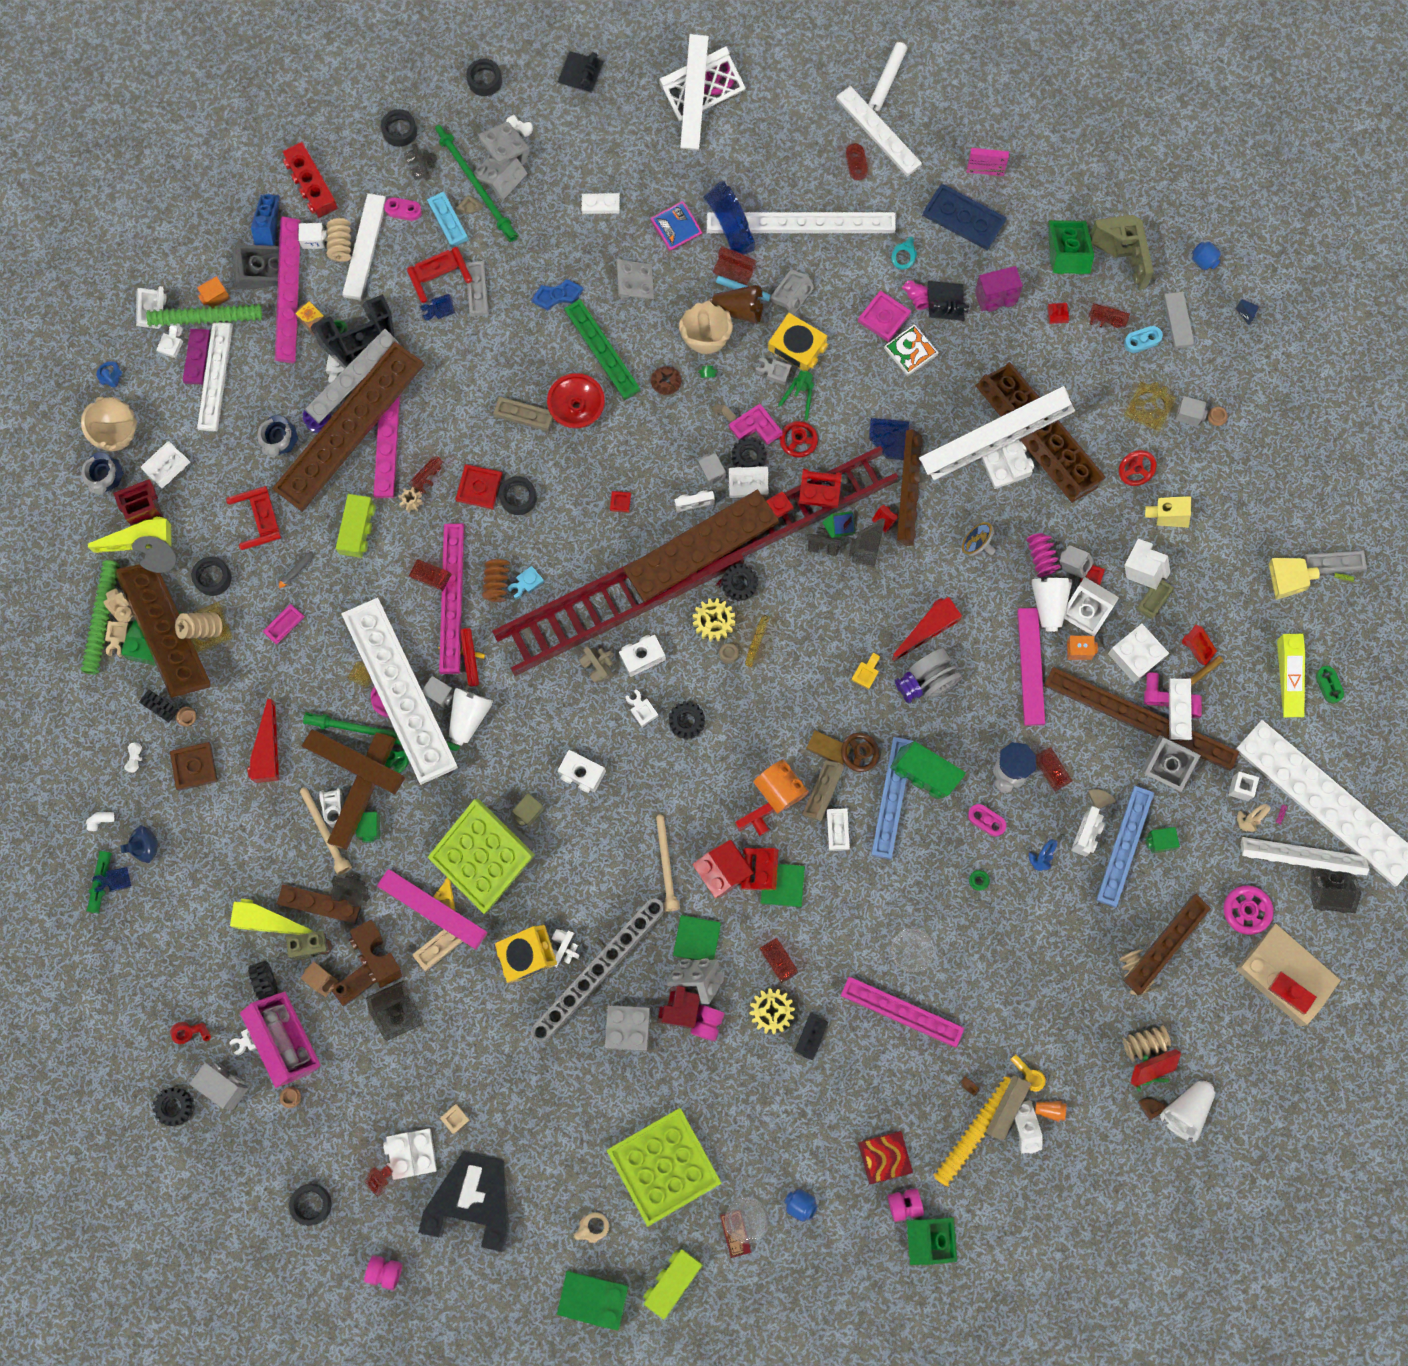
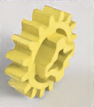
M718 598L715 600V603H712L711 599H708V604L702 601V608H695L698 614H693V619L697 620L693 622V627H698L696 633L702 632V639L708 636L709 642H712L715 637L719 642L720 636L726 639V632H733L730 626H735V621L731 620L735 618V613H730L732 607L726 608V601L720 604ZM723 613L727 616V622L722 619ZM717 617V621L712 623L711 619ZM701 618L706 621L705 627L701 624Z
M769 988L768 994H765L762 990V997H754L757 1003L750 1004L754 1011L749 1013L755 1016L752 1023L758 1022L757 1029L765 1028V1034H767L768 1030H772L773 1035H775L776 1029H779L781 1033L784 1032L783 1026H790L788 1019H794L790 1012L795 1011V1008L789 1007L793 1001H786L787 994L779 995V989H777L776 993H772V989ZM775 998L782 1001L785 1006H779L775 1002ZM767 999L766 1006L758 1009L760 1003ZM770 1002H772L774 1009L778 1010L775 1013L774 1021H772L770 1013H766L770 1008ZM786 1014L784 1020L777 1025L778 1017ZM759 1017L768 1019L769 1025L763 1023Z

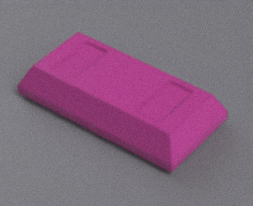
M290 604L262 632L277 645L304 616Z

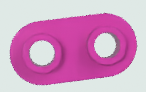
M390 198L384 204L386 214L393 218L415 221L422 214L420 205L415 201Z
M973 805L968 811L969 821L990 836L998 837L1005 832V820L984 805ZM979 812L981 818H975L974 813ZM993 823L999 826L998 830L992 829Z

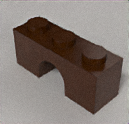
M372 919L349 931L351 935L349 942L354 951L356 949L359 950L361 955L358 958L363 967L368 966L371 971L368 975L373 984L377 983L381 989L403 977L401 969L391 952L382 957L372 954L377 946L383 944L381 934Z

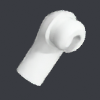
M114 812L95 813L86 820L87 830L97 831L98 824L101 822H114Z

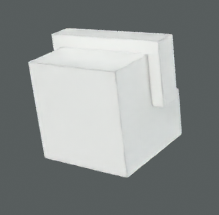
M1138 539L1124 565L1126 577L1134 582L1157 589L1161 579H1167L1170 574L1168 556L1151 550L1153 547L1152 543Z

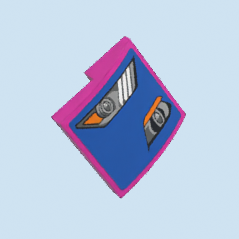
M683 201L650 218L668 251L702 234L696 220Z

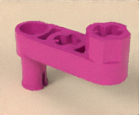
M1147 673L1144 704L1169 707V693L1158 691L1159 674ZM1191 694V718H1200L1202 716V696Z

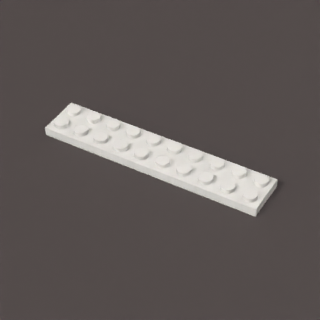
M373 599L341 613L420 785L457 769V764L379 599Z
M1263 720L1256 725L1235 749L1239 751L1243 758L1353 852L1367 857L1368 864L1394 887L1408 874V843Z

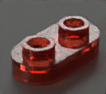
M850 144L846 148L845 154L849 175L854 180H862L867 176L868 172L865 151L860 144Z

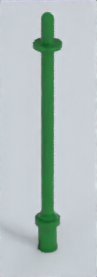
M436 125L435 130L441 138L439 140L440 146H446L496 218V227L503 232L508 242L515 241L519 235L512 227L510 219L502 216L453 144V134H447L441 125Z
M305 712L303 718L304 725L317 726L322 730L333 727L369 735H375L377 732L398 738L396 731L334 720L328 714L318 715ZM446 741L450 750L458 751L460 749V745Z

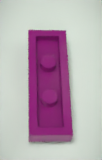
M190 328L182 380L184 384L203 385L211 334L208 329Z

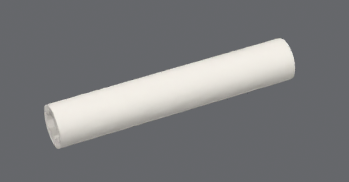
M901 42L895 44L868 104L872 109L876 105L875 111H880L907 51V46Z

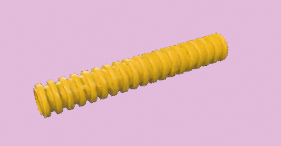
M1003 1077L1004 1081L1000 1082V1086L995 1088L996 1092H992V1098L987 1099L989 1102L984 1104V1109H980L981 1113L976 1115V1120H972L973 1124H969V1129L964 1131L965 1135H961V1140L956 1142L958 1145L953 1146L954 1150L949 1152L950 1156L945 1157L946 1161L941 1163L942 1167H938L937 1174H933L934 1178L945 1187H949V1182L954 1180L952 1177L954 1175L957 1176V1171L962 1169L960 1166L965 1165V1159H969L968 1155L973 1153V1148L976 1149V1144L981 1142V1137H985L984 1133L1002 1100L1011 1078Z

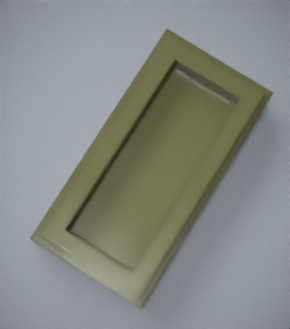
M1161 579L1157 589L1150 588L1136 610L1153 620L1175 587Z

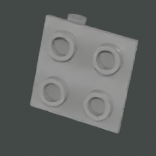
M617 259L618 296L620 300L626 301L629 296L654 299L652 264Z

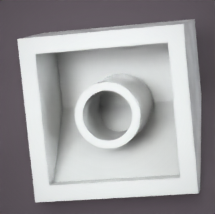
M1084 577L1067 604L1064 619L1090 635L1095 636L1119 597Z

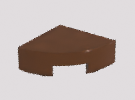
M966 1076L959 1081V1085L973 1096H976L980 1091Z
M1154 1099L1138 1101L1148 1120H1152L1160 1115L1167 1108L1163 1103Z

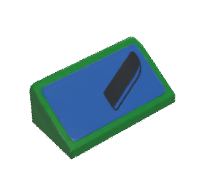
M852 511L831 514L822 522L831 538L855 534Z

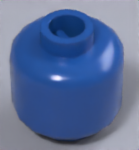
M1202 241L1192 251V260L1202 270L1214 269L1220 263L1219 257L1221 252L1209 241L1205 243Z
M797 1189L794 1193L790 1192L785 1199L787 1213L801 1222L807 1219L811 1220L818 1208L815 1197L802 1189Z

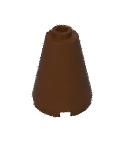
M760 285L714 293L713 297H710L709 301L714 306H720L724 311H729L731 318L753 324H758L761 321L763 304L760 303V297H763V292Z

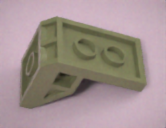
M1135 215L1095 220L1090 233L1092 245L1115 258L1130 256V266L1134 267L1135 271L1133 273L1134 283L1138 285L1139 290L1146 289L1154 271L1143 221Z

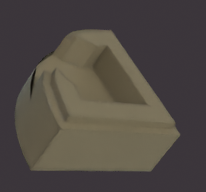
M467 195L456 209L463 214H473L480 211L483 205L470 195Z
M715 404L711 409L717 416L721 413L728 422H733L737 419V416L726 405Z
M1096 789L1087 792L1094 807L1098 809L1116 802L1109 793L1103 790Z

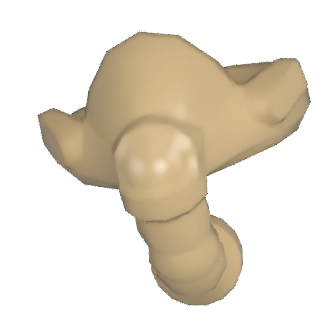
M1268 804L1258 806L1247 816L1245 821L1243 818L1246 815L1239 810L1237 815L1239 828L1243 831H1257L1256 825L1261 824V820L1270 811V806Z
M593 1212L588 1214L579 1222L580 1226L574 1234V1238L576 1240H588L589 1243H596L606 1236L609 1230L608 1220L601 1213ZM599 1218L603 1221L604 1229L600 1234H593L589 1231L588 1222L590 1219Z

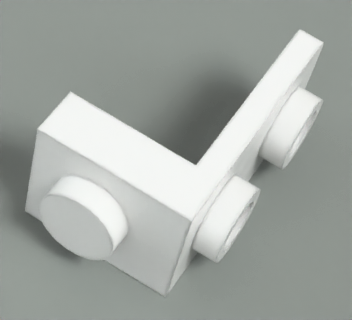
M1024 1101L1015 1116V1123L1019 1132V1147L1021 1154L1035 1153L1042 1150V1133L1032 1102Z

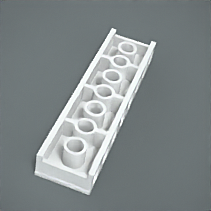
M1063 386L919 457L927 474L931 475L933 480H936L1075 412Z

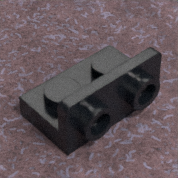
M810 1012L794 1053L813 1060L827 1028L828 1021Z

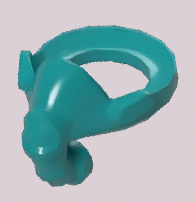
M908 237L905 242L899 243L894 247L891 260L896 268L901 270L908 269L917 258L913 237ZM901 250L908 251L911 256L909 263L901 265L896 261V254Z

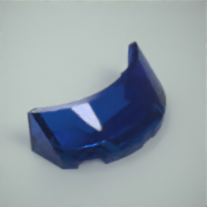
M722 180L703 198L714 212L725 234L733 258L736 259L755 251V241L737 197L730 186H727L725 181Z

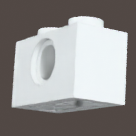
M650 635L644 636L639 640L640 642L634 645L628 644L622 647V651L619 652L620 658L630 677L666 660L665 654L655 635L651 637ZM639 651H645L647 653V655L644 658H639L636 656V654Z
M568 750L558 769L561 780L569 784L574 782L579 785V789L587 793L589 791L595 793L606 772L604 767ZM577 770H586L585 776L577 777Z

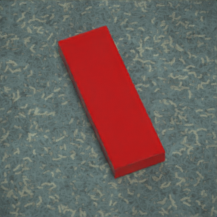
M1173 1049L1135 1065L1130 1083L1137 1087L1175 1071L1181 1052Z

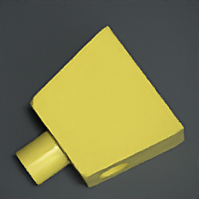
M1191 497L1159 498L1157 506H1145V518H1157L1158 526L1189 528Z
M1272 558L1269 562L1276 599L1306 591L1310 587V580L1319 579L1320 576L1318 567L1307 568L1305 559Z

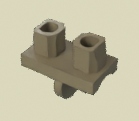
M587 646L583 650L585 654H583L579 661L584 668H588L592 664L595 666L596 669L589 674L591 679L595 683H599L604 679L614 677V674L609 669L614 664L611 661V658L614 656L613 652H605L603 648L597 652L595 647L590 648Z

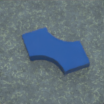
M566 279L562 284L555 287L541 285L531 301L548 311L558 303L572 304L576 302L584 289L580 285Z

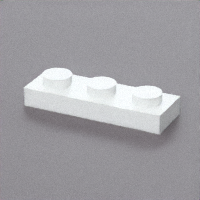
M1169 679V740H1192L1191 679Z

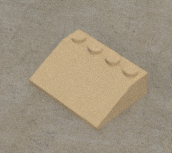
M1276 923L1236 968L1241 975L1300 1027L1309 1024L1341 981ZM1282 971L1317 996L1305 1015L1268 990L1279 972Z

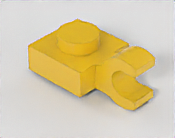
M873 653L867 665L861 662L851 681L869 690L879 673L874 668L880 656Z

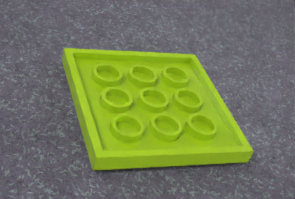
M477 798L472 801L428 858L485 914L497 902L535 854Z
M681 1108L606 1150L647 1227L722 1184Z

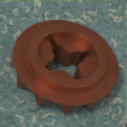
M664 365L661 368L657 367L656 371L652 373L651 385L659 394H673L680 388V373L673 366L668 367ZM662 374H663V376H665L666 378H667V377H670V378H669L670 385H669V383H667L666 381L662 382V381H663Z

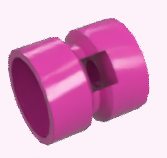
M699 1005L697 1011L698 1020L695 1023V1028H692L690 1033L716 1042L719 1033L717 1026L721 1025L725 1013Z
M917 1188L905 1190L904 1194L900 1192L888 1194L889 1206L894 1222L906 1220L907 1216L915 1218L924 1215ZM909 1201L910 1207L906 1208L905 1202Z
M372 1255L366 1269L364 1282L375 1286L381 1283L382 1288L394 1291L402 1271V1263L390 1260L387 1263L385 1258Z

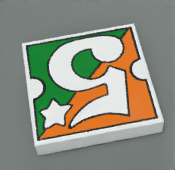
M915 324L884 346L887 353L907 376L938 355V351Z

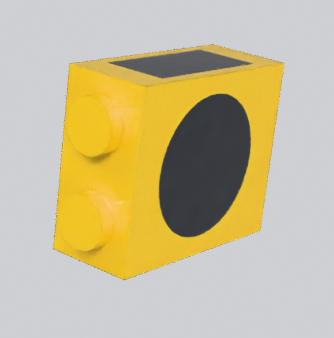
M788 313L769 340L768 350L797 368L808 371L809 368L813 369L815 367L818 355L826 351L828 335Z
M545 925L530 927L495 943L497 955L500 958L503 975L507 983L523 980L557 965Z

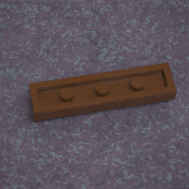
M283 884L277 900V905L353 924L357 923L362 906L360 903Z

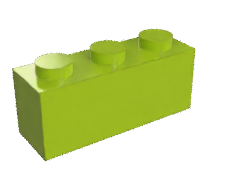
M347 495L336 544V550L339 555L362 558L363 552L366 553L368 548L367 534H370L372 530L370 520L376 511V505L371 497Z
M681 1249L680 1252L675 1250L668 1260L672 1264L667 1270L664 1268L656 1277V1280L659 1281L654 1289L650 1286L643 1296L646 1299L644 1305L663 1320H665L703 1265L684 1249Z

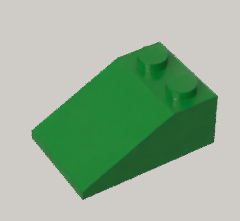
M1049 220V251L1052 273L1090 274L1094 260V251L1086 221Z
M135 619L126 635L121 655L130 661L156 666Z
M566 1271L557 1315L619 1331L629 1285Z

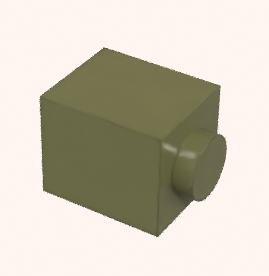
M527 794L514 808L512 813L515 815L514 820L519 825L530 827L545 808L530 794Z

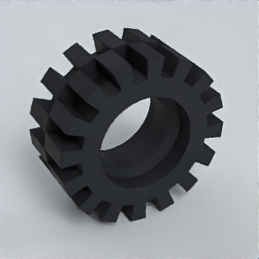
M745 437L744 441L741 438L739 443H735L734 448H732V463L735 465V468L765 466L767 454L765 445L761 444L759 439L755 441L754 437H751V440ZM746 450H753L757 457L752 462H746L742 459V453Z
M746 564L731 566L722 577V590L725 591L727 597H731V600L745 601L755 593L758 587V577L755 576L756 572H753L750 566L746 567ZM735 576H743L747 580L745 589L738 590L733 586L732 580Z
M149 689L139 701L140 704L168 723H170L178 711L176 707Z
M683 701V704L678 703L675 708L671 709V713H669V726L672 733L676 734L678 738L682 737L685 740H688V738L693 739L694 736L700 735V732L704 729L705 716L699 705ZM686 713L691 714L695 719L694 724L688 728L682 727L679 723V718Z
M266 960L248 967L251 985H253V990L256 992L258 1000L278 994L274 974Z
M176 1087L160 1091L161 1094L156 1096L157 1100L153 1101L155 1108H152L153 1112L156 1113L154 1117L159 1119L158 1122L166 1126H177L187 1122L189 1116L193 1114L192 1109H194V1105H192L194 1100L190 1097L191 1094L184 1089ZM176 1098L181 1103V1109L176 1115H170L166 1110V1105L171 1099Z

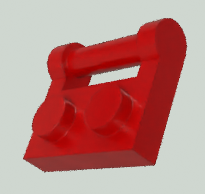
M803 468L799 504L838 508L842 473L814 472ZM807 479L835 482L834 486L809 484Z
M743 848L744 859L751 869L753 856H756L755 883H751L750 876L741 883V890H776L779 849Z

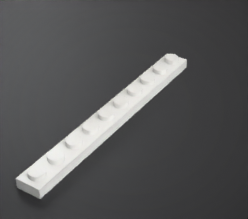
M707 212V233H895V212Z

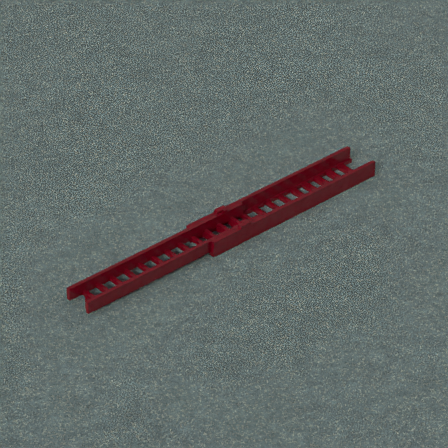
M879 446L826 472L836 474V472L846 473L856 491L845 498L840 491L838 508L820 506L821 510L809 515L804 504H799L801 485L784 494L788 500L794 498L804 518L792 523L787 513L784 514L782 518L787 525L786 527L776 532L771 527L768 529L770 535L758 541L754 537L751 539L752 544L741 549L739 547L734 549L735 552L717 559V561L705 566L645 603L636 605L624 582L628 577L623 568L631 564L629 563L492 630L497 643L512 636L524 659L523 662L511 667L514 676L724 574L731 566L744 564L745 556L897 482L898 476L896 473L878 481V476L868 463V461L881 456L883 449ZM860 465L864 466L873 484L863 489L860 488L851 472L852 469ZM814 479L807 481L809 484L822 485L826 482H829L831 486L835 484V482ZM618 583L632 607L620 614L606 590ZM602 592L614 617L602 623L589 600L590 597ZM583 601L595 624L594 627L586 631L572 607ZM563 610L566 611L578 634L569 639L566 638L555 617V614ZM548 619L560 642L551 648L548 647L537 623ZM530 627L542 651L531 657L519 633Z

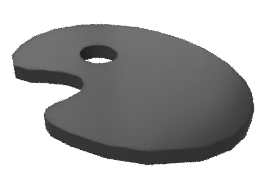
M151 536L140 537L132 545L133 550L146 554V558L140 561V565L149 571L165 573L171 571L176 565L177 558L174 550L159 538ZM151 544L152 549L148 550L146 545Z

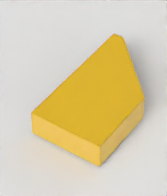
M446 878L433 898L456 912L451 881Z

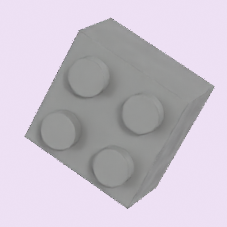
M1159 735L1141 771L1182 792L1200 755Z
M608 1006L605 1049L648 1052L650 1008Z
M215 1062L212 1064L204 1063L190 1082L192 1087L222 1109L234 1110L248 1090L244 1086L246 1082L236 1075H229L228 1068Z

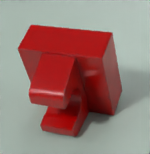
M1067 303L1048 304L1049 324L1069 322Z
M883 504L875 513L872 521L886 533L897 520L898 514H894L890 511L889 506Z

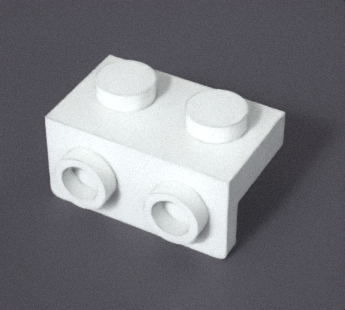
M159 286L158 290L137 289L136 326L149 327L146 318L147 310H150V312L153 309H156V311H159V309L163 310V305L166 304V294L163 293V287ZM152 325V327H149V328H157V329H158V328H160L161 325H158V327H155V325Z
M168 441L141 466V469L158 486L163 488L190 461Z
M768 467L729 468L730 498H743L757 489L763 497H768Z

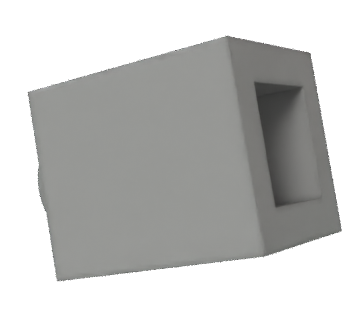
M1183 396L1179 403L1175 420L1198 427L1199 423L1204 421L1208 410L1205 409L1206 402Z
M716 453L712 455L706 454L700 458L698 467L709 487L726 479V471Z
M1070 545L1061 554L1059 560L1065 572L1083 579L1094 564L1090 553Z
M432 676L422 692L426 699L444 709L446 705L449 706L453 702L454 691L450 686Z

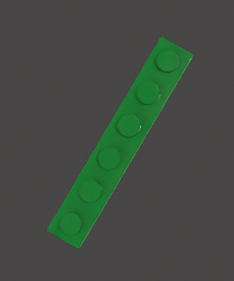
M581 299L564 308L566 315L623 400L625 401L640 392V387Z

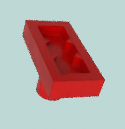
M1195 625L1182 639V644L1190 648L1197 661L1202 665L1206 666L1217 652L1202 626Z
M767 803L737 820L735 826L740 832L753 825L759 837L770 831L763 818L773 813L774 809Z
M1282 971L1278 973L1268 990L1303 1015L1308 1012L1317 996Z

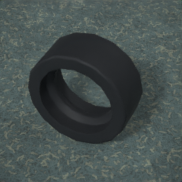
M486 58L478 59L468 66L466 79L473 93L482 97L490 96L500 89L502 75L498 64L493 60ZM482 70H489L495 74L494 80L486 85L475 83L473 77Z
M395 109L389 111L381 120V130L384 139L394 147L407 146L417 136L418 129L415 119L406 110ZM394 121H407L410 128L404 135L394 136L389 133L388 128Z
M521 476L511 477L499 489V499L503 509L510 514L524 515L530 512L536 504L537 494L535 488L527 478ZM514 486H523L529 492V499L523 505L513 506L507 501L506 495L508 490Z
M217 557L202 558L194 565L191 573L192 582L195 587L203 594L209 596H216L225 592L232 580L230 569L224 561ZM209 566H217L223 573L221 581L215 586L206 587L200 580L201 573Z
M303 1185L296 1189L290 1197V1215L300 1225L312 1226L320 1224L331 1211V1196L320 1185ZM307 1192L317 1193L323 1203L321 1212L313 1218L304 1217L298 1209L299 1199Z

